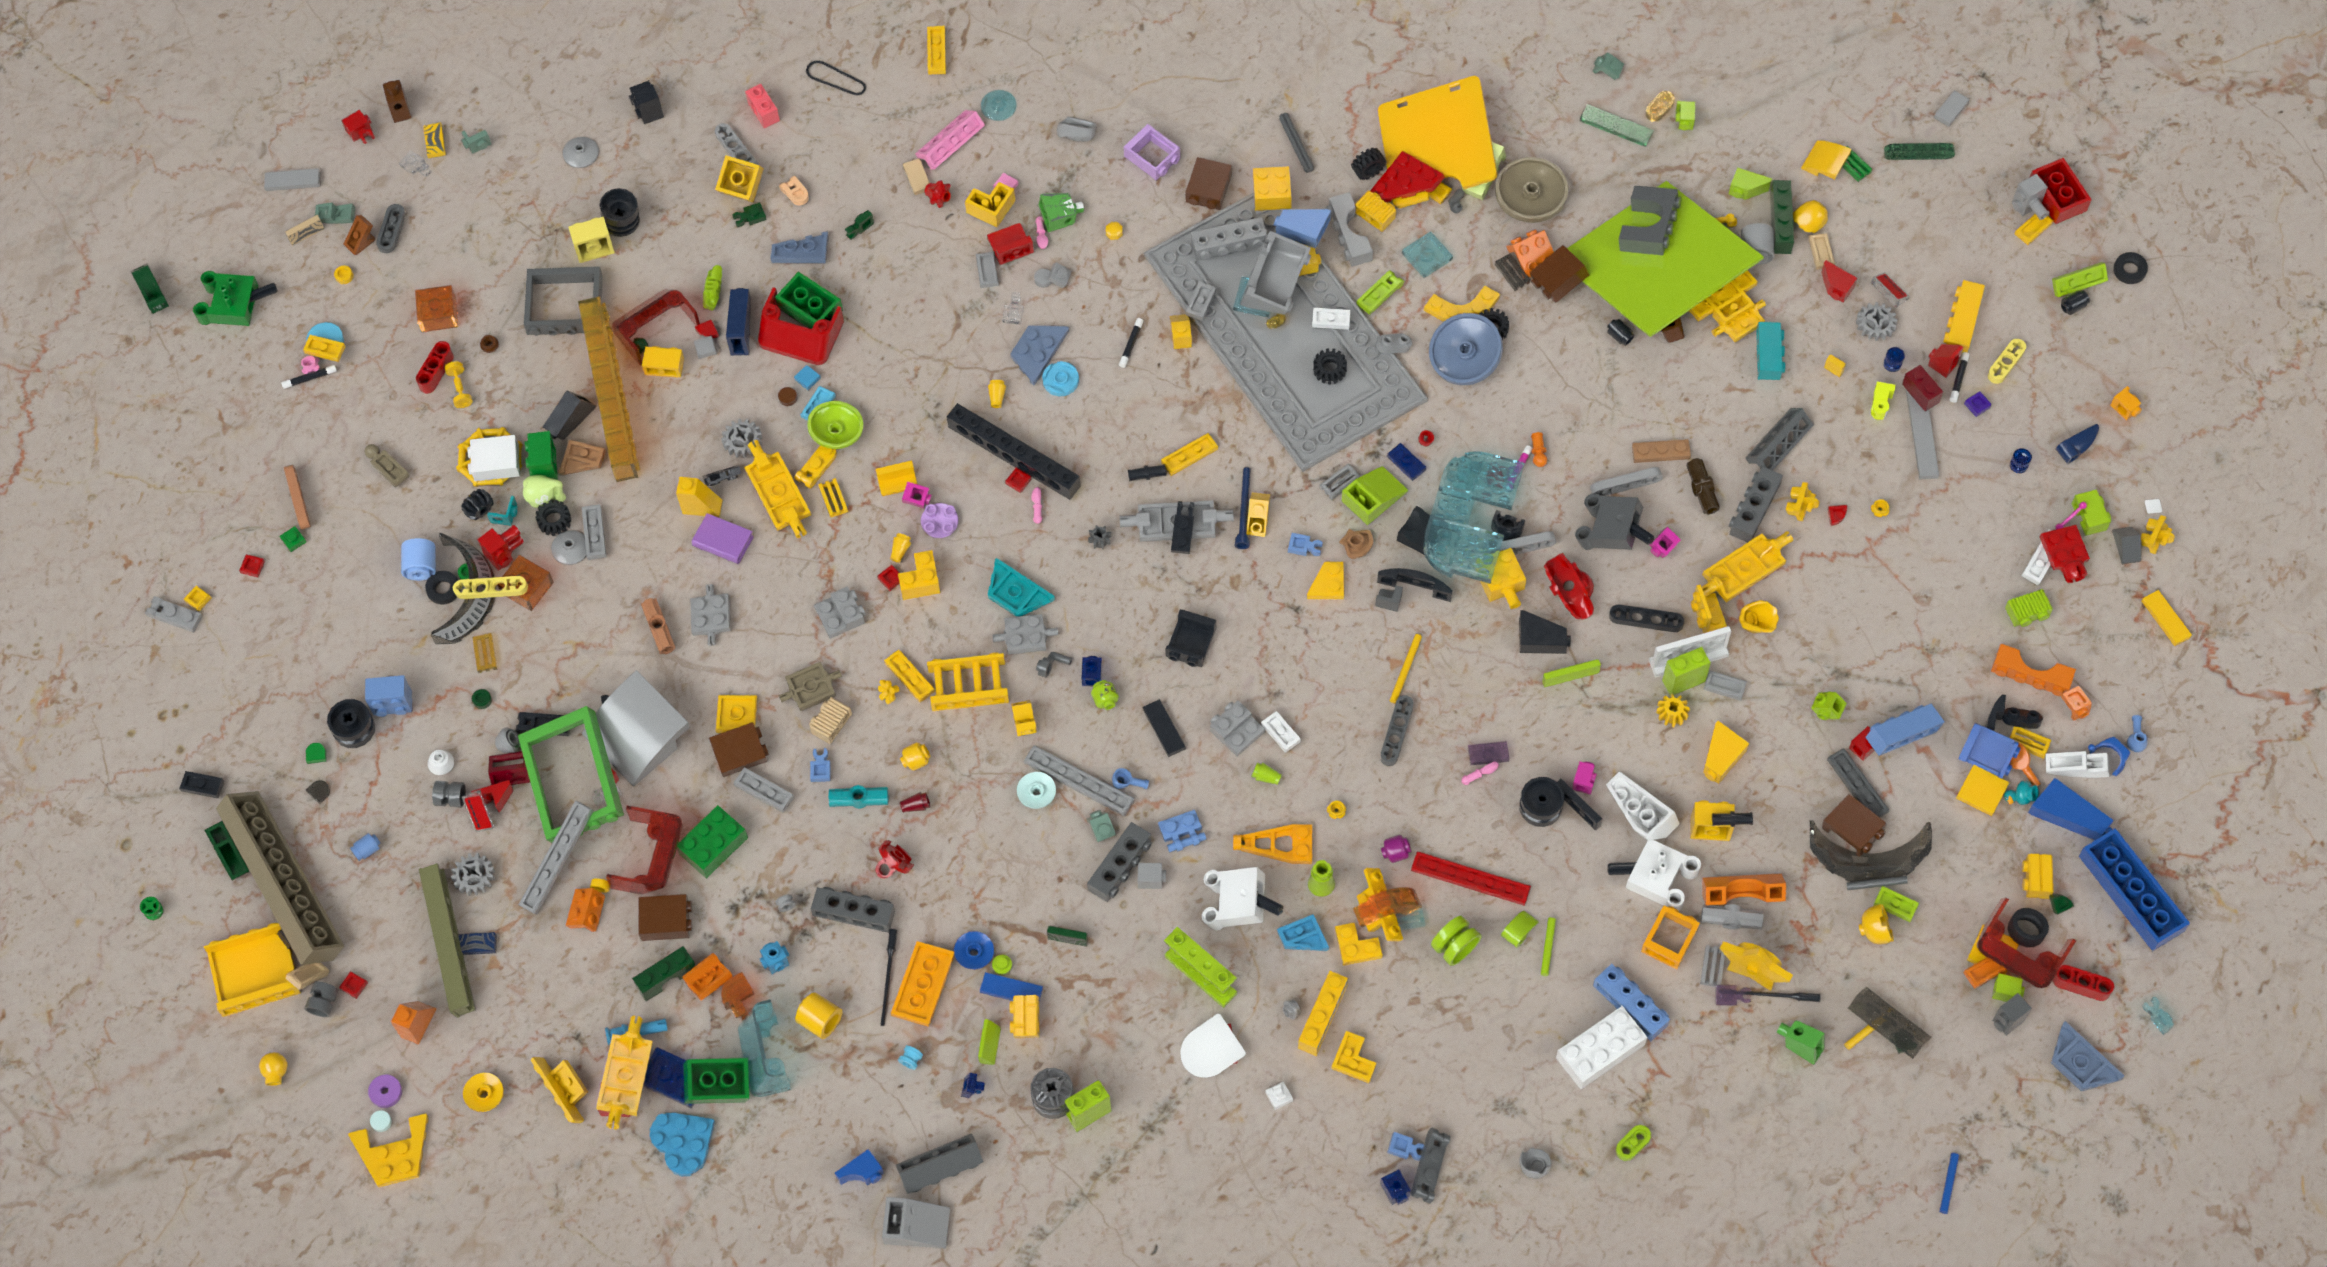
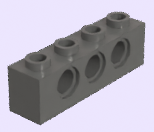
M1763 466L1760 472H1755L1751 481L1754 483L1752 487L1748 486L1744 497H1746L1745 501H1741L1737 507L1736 512H1739L1737 517L1733 516L1729 523V527H1731L1729 535L1747 543L1754 538L1781 485L1782 474Z
M1131 822L1087 882L1088 891L1106 902L1110 898H1114L1119 891L1118 887L1122 882L1125 883L1129 878L1130 870L1133 867H1137L1141 861L1140 856L1144 851L1147 852L1152 845L1151 833ZM1130 845L1137 847L1135 850L1127 849ZM1121 860L1126 862L1122 866L1116 864L1118 861ZM1107 876L1115 877L1112 881L1105 880Z
M817 887L811 905L812 916L889 933L895 908L894 904L888 900L881 899L877 901L866 895L859 897L848 891H842L841 893L834 891L830 887ZM834 901L839 902L835 907L830 906ZM851 906H858L855 911L849 910ZM871 910H877V913L874 915L868 914Z

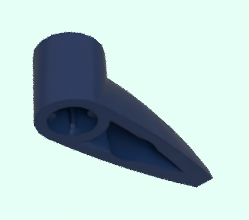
M2095 424L2064 440L2055 450L2067 464L2072 463L2094 442L2099 431V425Z

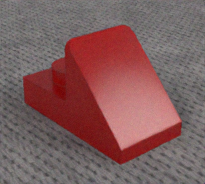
M507 780L473 790L471 793L472 797L480 796L483 805L494 801L500 813L513 793V787L510 781Z

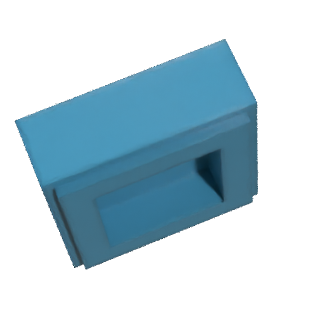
M806 365L794 376V379L806 390H809L821 377Z

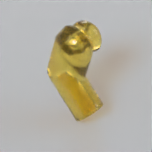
M1277 314L1268 319L1266 322L1269 329H1276L1285 323L1286 314Z

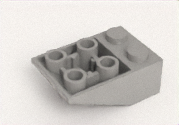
M886 1197L882 1233L884 1244L946 1249L950 1208L906 1198Z

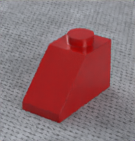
M1825 260L1821 273L1827 294L1833 299L1844 303L1855 288L1857 277Z
M1941 344L1938 349L1934 348L1929 354L1930 361L1928 366L1947 378L1957 366L1963 347L1961 345Z

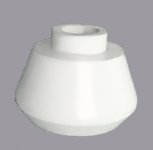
M436 750L431 753L428 759V768L435 775L447 774L454 766V758L447 751Z

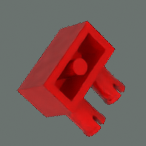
M512 525L501 535L491 528L477 539L484 556L498 571L510 564L513 560L511 552L524 543L520 536L521 533L515 525Z

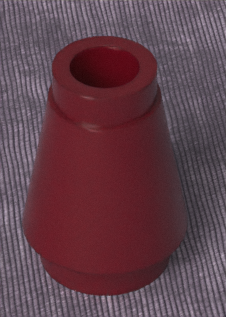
M919 792L900 801V806L903 813L926 811V808H930V801L926 792Z

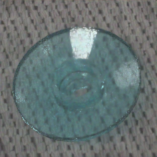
M994 90L983 97L981 110L991 120H1006L1014 114L1016 100L1007 91Z

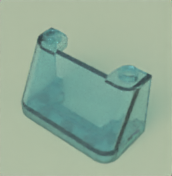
M771 999L758 1002L738 1026L743 1058H748L749 1088L756 1097H764L792 1090L783 1062L778 1058L766 1059L762 1038L769 1037L771 1028L778 1025L777 1015Z

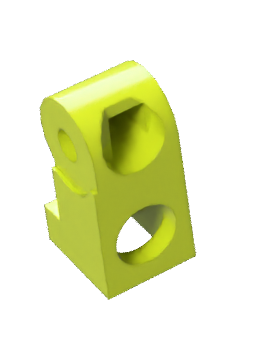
M1877 381L1871 406V415L1874 419L1882 420L1887 416L1889 410V403L1887 401L1888 398L1892 399L1895 391L1894 384Z

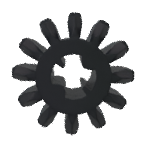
M477 489L463 500L461 507L467 517L471 520H478L492 509L491 507L494 502L488 492L484 489Z

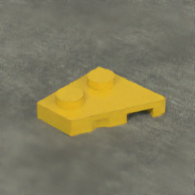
M1343 562L1323 563L1307 593V599H1344Z

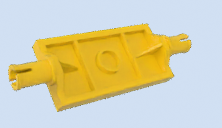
M1786 531L1776 539H1767L1761 533L1704 570L1702 575L1708 581V583L1702 586L1705 598L1716 591L1725 602H1728L1785 565L1786 560L1780 551L1781 548L1793 542L1792 535H1789V532Z
M636 1016L630 1017L628 1031L625 1034H612L596 1105L597 1110L609 1111L606 1127L612 1129L613 1121L614 1130L619 1129L622 1114L637 1116L653 1043V1041L645 1040L641 1037L640 1029L643 1018L640 1016L637 1017L636 1023Z

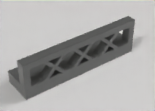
M1790 408L1745 459L1749 464H1758L1761 469L1762 466L1766 467L1763 461L1767 456H1771L1770 465L1766 468L1773 471L1814 424L1803 408ZM1803 419L1806 425L1802 430H1799V421ZM1793 431V440L1787 442L1788 433ZM1782 444V452L1776 455L1777 445Z

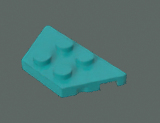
M998 558L995 559L987 594L990 600L1016 617L1028 614L1055 600L1054 595Z

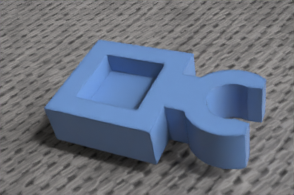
M1292 533L1288 553L1306 556L1308 551L1314 556H1320L1321 550H1316L1315 547H1322L1323 542L1320 540L1311 542L1310 536Z
M824 748L823 755H817V750L813 749V756L816 761H810L811 782L831 781L830 760L825 761L828 758L827 749Z
M1393 1132L1387 1153L1407 1159L1410 1154L1413 1159L1420 1161L1421 1155H1418L1416 1150H1423L1424 1145L1420 1143L1414 1145L1412 1144L1413 1138Z

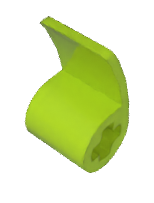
M1523 910L1505 927L1501 936L1518 948L1527 937L1528 932L1539 921Z

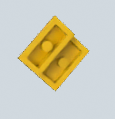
M1817 140L1801 169L1816 176L1821 173L1835 180L1852 149L1833 142Z

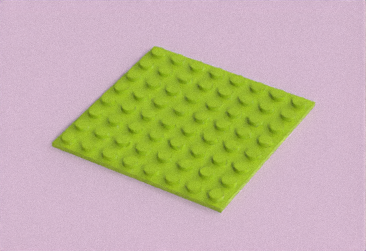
M1668 181L1663 182L1657 187L1677 189ZM1679 190L1678 197H1681V205L1676 210L1677 219L1672 223L1673 233L1669 235V247L1665 248L1663 255L1620 251L1619 235L1622 225L1649 227L1661 219L1660 216L1653 213L1632 211L1631 205L1567 248L1585 265L1589 276L1582 282L1649 337L1655 335L1764 259L1763 255Z

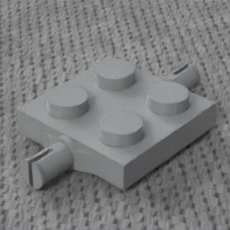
M709 584L706 585V596L690 598L691 633L693 636L706 635L708 636V645H716L715 635L731 631L729 595H714V585Z
M1038 614L1004 618V633L992 634L993 642L1005 641L1008 655L1046 651L1045 642L1047 636L1058 635L1057 627L1046 629L1043 623V615Z

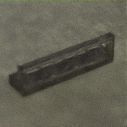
M1868 987L1860 991L1848 1007L1850 1011L1912 1059L1917 1056L1922 1047L1932 1038Z

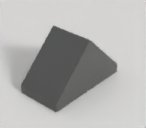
M2132 527L2113 529L2112 533L2121 563L2141 562V535Z

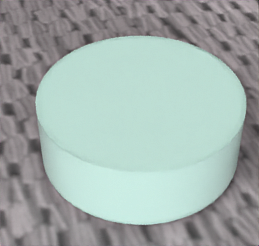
M382 1110L376 1111L370 1118V1125L377 1132L388 1130L392 1123L389 1114Z

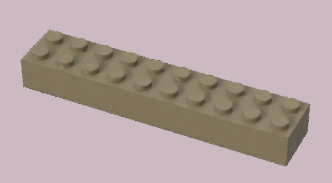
M259 791L226 794L216 810L301 965L334 961L344 948V944Z

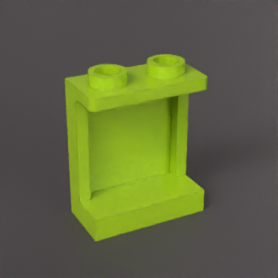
M1099 1080L1065 1100V1104L1070 1110L1066 1113V1116L1076 1132L1111 1112L1110 1096Z

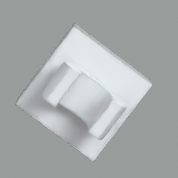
M1284 1081L1266 1090V1095L1275 1110L1293 1101Z

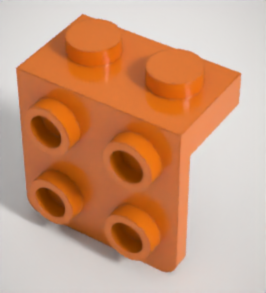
M1531 230L1526 233V237L1522 239L1521 237L1511 240V244L1506 246L1509 253L1515 252L1527 278L1531 277L1529 272L1554 252L1545 230Z

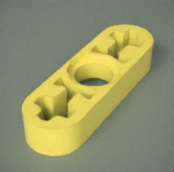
M2013 339L1991 366L1988 379L1992 383L1999 384L2003 382L2023 356L2026 349V344L2023 340ZM2020 347L2015 354L2012 353L2014 348ZM2009 358L2012 363L2009 365L2004 364L2002 359ZM1999 368H2001L2000 375L1995 376L1994 373L1996 374Z

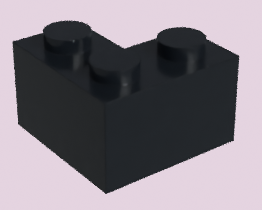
M649 80L629 88L631 95L628 96L632 106L634 105L635 107L634 110L637 118L642 119L644 125L664 118L658 94Z

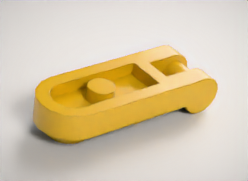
M820 445L803 468L795 474L794 479L805 483V486L811 489L837 456L836 449Z

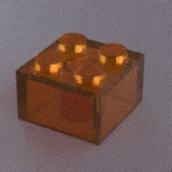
M452 285L415 290L417 322L421 332L458 327L456 295Z
M521 555L515 559L502 576H521L526 580L528 590L525 594L506 597L530 611L534 609L554 583L550 572ZM518 583V586H515L516 589H519V586L522 584ZM497 584L499 590H502L505 584Z

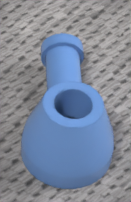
M2140 715L2132 716L2133 734L2127 739V746L2133 752L2144 751L2148 744L2146 735L2141 732L2142 716Z
M1119 768L1112 776V783L1116 789H1123L1129 785L1142 787L1143 789L1148 788L1149 780L1134 778L1127 769Z

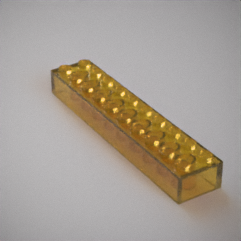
M600 296L580 300L578 305L611 469L616 482L639 478L637 471L641 469L636 455L637 449L633 440L634 434L629 421L630 415L626 406L627 400L623 391L624 385L620 376V366L616 356L617 351L613 341V331L609 322V312L606 303L601 302Z

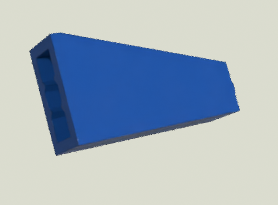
M2056 778L2052 780L2032 804L2028 812L2032 816L2093 840L2113 830L2110 827L2114 821Z

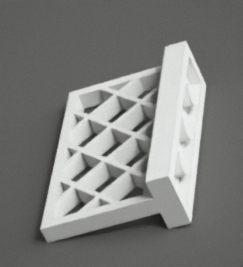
M1730 627L1656 647L1654 656L1649 658L1655 678L1663 676L1668 660L1699 647L1703 648L1710 662L1728 657L1727 644L1731 634Z

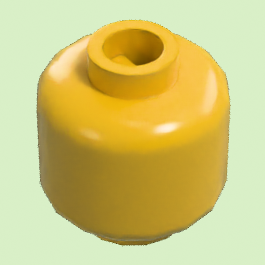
M915 742L903 748L900 760L905 768L908 767L910 770L916 771L926 766L931 756L925 744L921 745L919 742Z

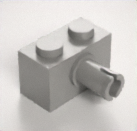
M2037 174L2018 184L2012 204L2014 209L2022 216L2033 211L2039 220H2042L2049 215V211L2042 205L2047 186Z

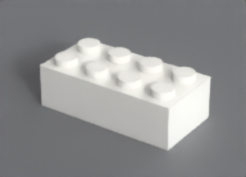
M1621 1006L1559 1049L1556 1059L1581 1090L1642 1048L1646 1043L1647 1036L1624 1007Z

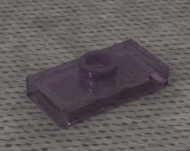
M1507 741L1468 745L1470 766L1490 764L1494 761L1497 763L1509 762Z

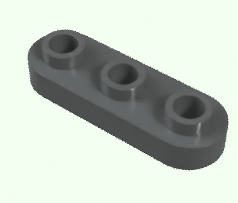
M392 204L386 210L376 241L377 247L382 253H390L396 247L406 216L405 210L400 204Z

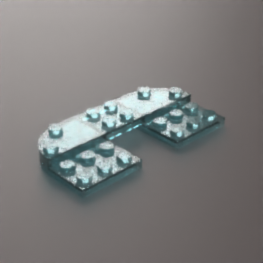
M1479 451L1466 452L1464 456L1454 457L1449 461L1440 481L1423 540L1424 555L1435 570L1451 578L1453 574L1491 583L1504 535L1469 526L1468 522L1475 501L1512 510L1525 463Z

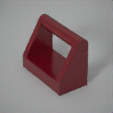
M522 751L489 756L488 774L491 785L507 780L510 781L511 785L530 783ZM523 759V763L495 767L497 762Z

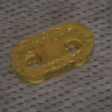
M1669 91L1660 92L1647 105L1645 111L1646 118L1650 121L1662 119L1674 106L1675 96Z

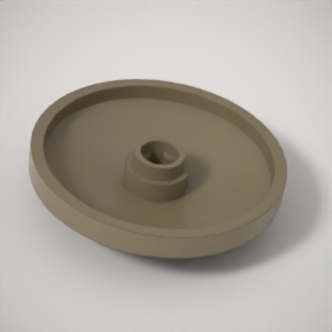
M1525 157L1510 162L1501 170L1496 180L1495 196L1502 210L1512 218L1529 223L1542 222L1551 219L1562 210L1567 201L1568 183L1564 173L1552 162L1537 157Z

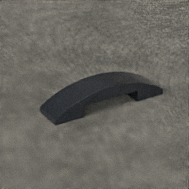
M1404 568L1385 569L1378 572L1377 583L1395 587L1397 581L1433 590V598L1451 602L1453 590L1441 580L1427 573Z

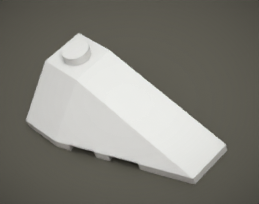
M1620 771L1606 784L1634 831L1646 840L1666 838L1679 825L1677 816L1672 809Z

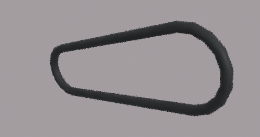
M813 61L807 65L806 74L813 80L856 96L863 94L866 90L864 82L823 61ZM815 63H821L863 85V90L855 93L815 78L809 74V67Z

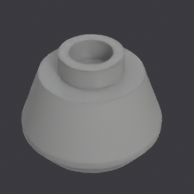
M503 728L496 736V748L503 753L518 751L520 747L518 733L511 728Z

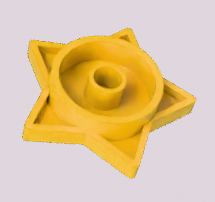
M1725 941L1720 946V950L1731 961L1727 968L1728 971L1749 977L1770 991L1775 982H1790L1793 977L1791 973L1781 968V961L1773 953L1761 946L1742 942L1736 946Z

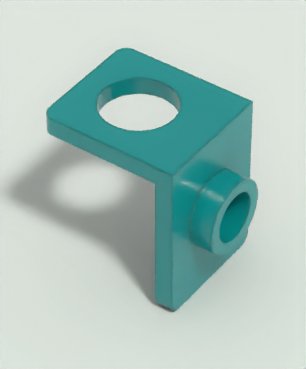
M515 496L510 498L506 515L488 512L487 516L490 523L512 525L513 518L518 513Z

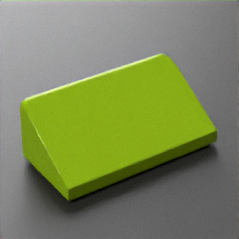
M989 1019L984 1020L978 1059L981 1064L994 1065L1001 1028Z

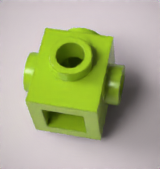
M1818 692L1811 709L1822 720L1840 719L1847 703L1836 692Z

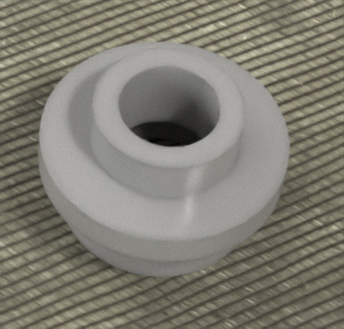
M1295 1000L1284 1002L1283 1012L1285 1016L1292 1020L1296 1019L1301 1013L1298 1003Z

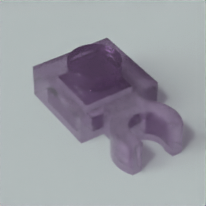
M1715 985L1716 1005L1737 1006V1000L1750 1003L1751 999L1743 998V993L1746 991L1750 992L1751 989L1743 987L1737 990V985Z

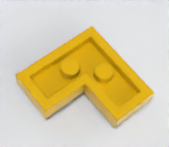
M1355 923L1335 926L1343 966L1382 959L1383 955L1378 937L1359 941Z
M1346 1031L1331 1069L1370 1083L1377 1063L1359 1056L1365 1038Z

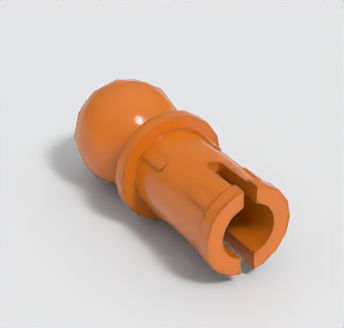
M1535 432L1531 435L1533 445L1531 452L1534 454L1533 463L1536 467H1543L1547 464V456L1544 454L1546 448L1544 447L1543 433Z

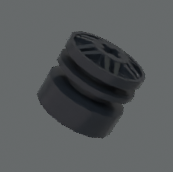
M617 188L611 189L601 197L599 204L601 217L604 216L608 233L618 237L632 234L638 228L640 222L637 198L627 189Z

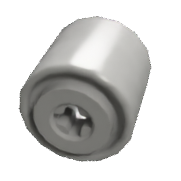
M1761 223L1743 227L1741 239L1764 256V259L1755 265H1762L1772 261L1774 258V229L1767 224Z

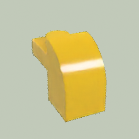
M1031 701L1011 703L1017 736L1037 733Z

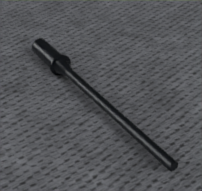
M895 929L889 930L888 946L886 948L888 964L880 1026L885 1025L892 957L896 951L897 930Z
M1718 989V993L1793 998L1798 1000V1002H1820V994L1813 993L1785 994Z

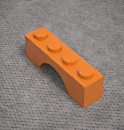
M2000 644L1991 672L1998 676H2006L2018 683H2026L2036 689L2047 690L2056 696H2062V693L2069 691L2076 671L2074 668L2059 663L2048 670H2034L2023 662L2020 650L2004 644Z
M1782 873L1702 878V897L1706 905H1725L1729 900L1738 897H1754L1765 902L1786 901V882Z

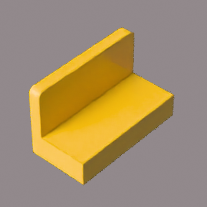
M912 460L875 469L882 496L904 492L907 482L917 484Z

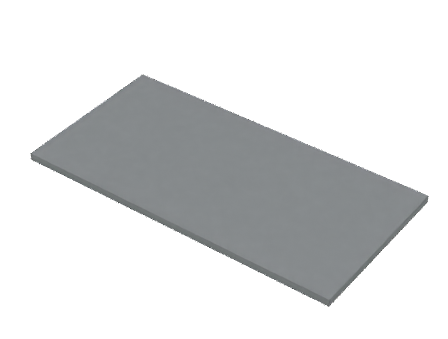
M1254 193L1144 252V256L1185 312L1199 282L1216 287V293L1204 320L1189 318L1301 471L1304 472L1427 402L1428 398L1394 353L1384 354L1378 351L1376 342L1380 336L1322 258L1318 272L1298 277L1291 296V302L1294 304L1290 313L1286 312L1285 315L1240 305L1260 248L1254 247L1242 252L1236 251L1224 256L1218 255L1206 260H1196L1191 244V232L1262 217L1267 235L1269 231L1276 233L1275 219L1285 209L1255 211ZM1313 308L1350 310L1349 330L1312 327ZM1327 348H1329V351H1332V348L1335 349L1336 353L1338 350L1341 351V355L1344 354L1347 360L1345 377H1343L1342 381L1337 379L1336 384L1331 381V385H1328V381H1325V384L1322 383V379L1318 381L1313 371L1316 354L1320 355L1321 350L1326 352ZM1333 362L1324 363L1323 368L1333 371L1337 368V365Z

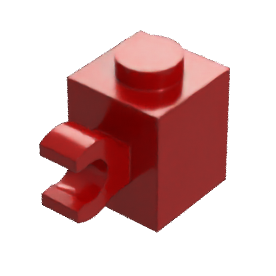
M360 109L341 120L345 131L354 142L361 138V141L366 144V136H371L372 139H375L370 126L372 122L367 114L363 115Z

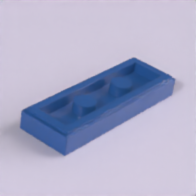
M986 972L980 988V993L1011 1001H1013V996L1037 995L1040 1001L1043 986Z

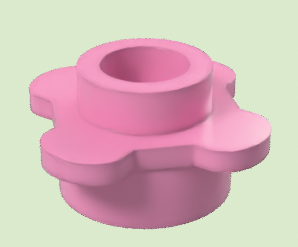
M313 356L303 358L301 361L302 373L307 374L318 371L320 368L318 365L319 358Z

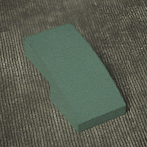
M333 202L316 205L315 216L318 215L322 223H353L355 206L353 204L335 206Z

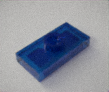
M1402 443L1387 453V458L1412 481L1426 471V466Z

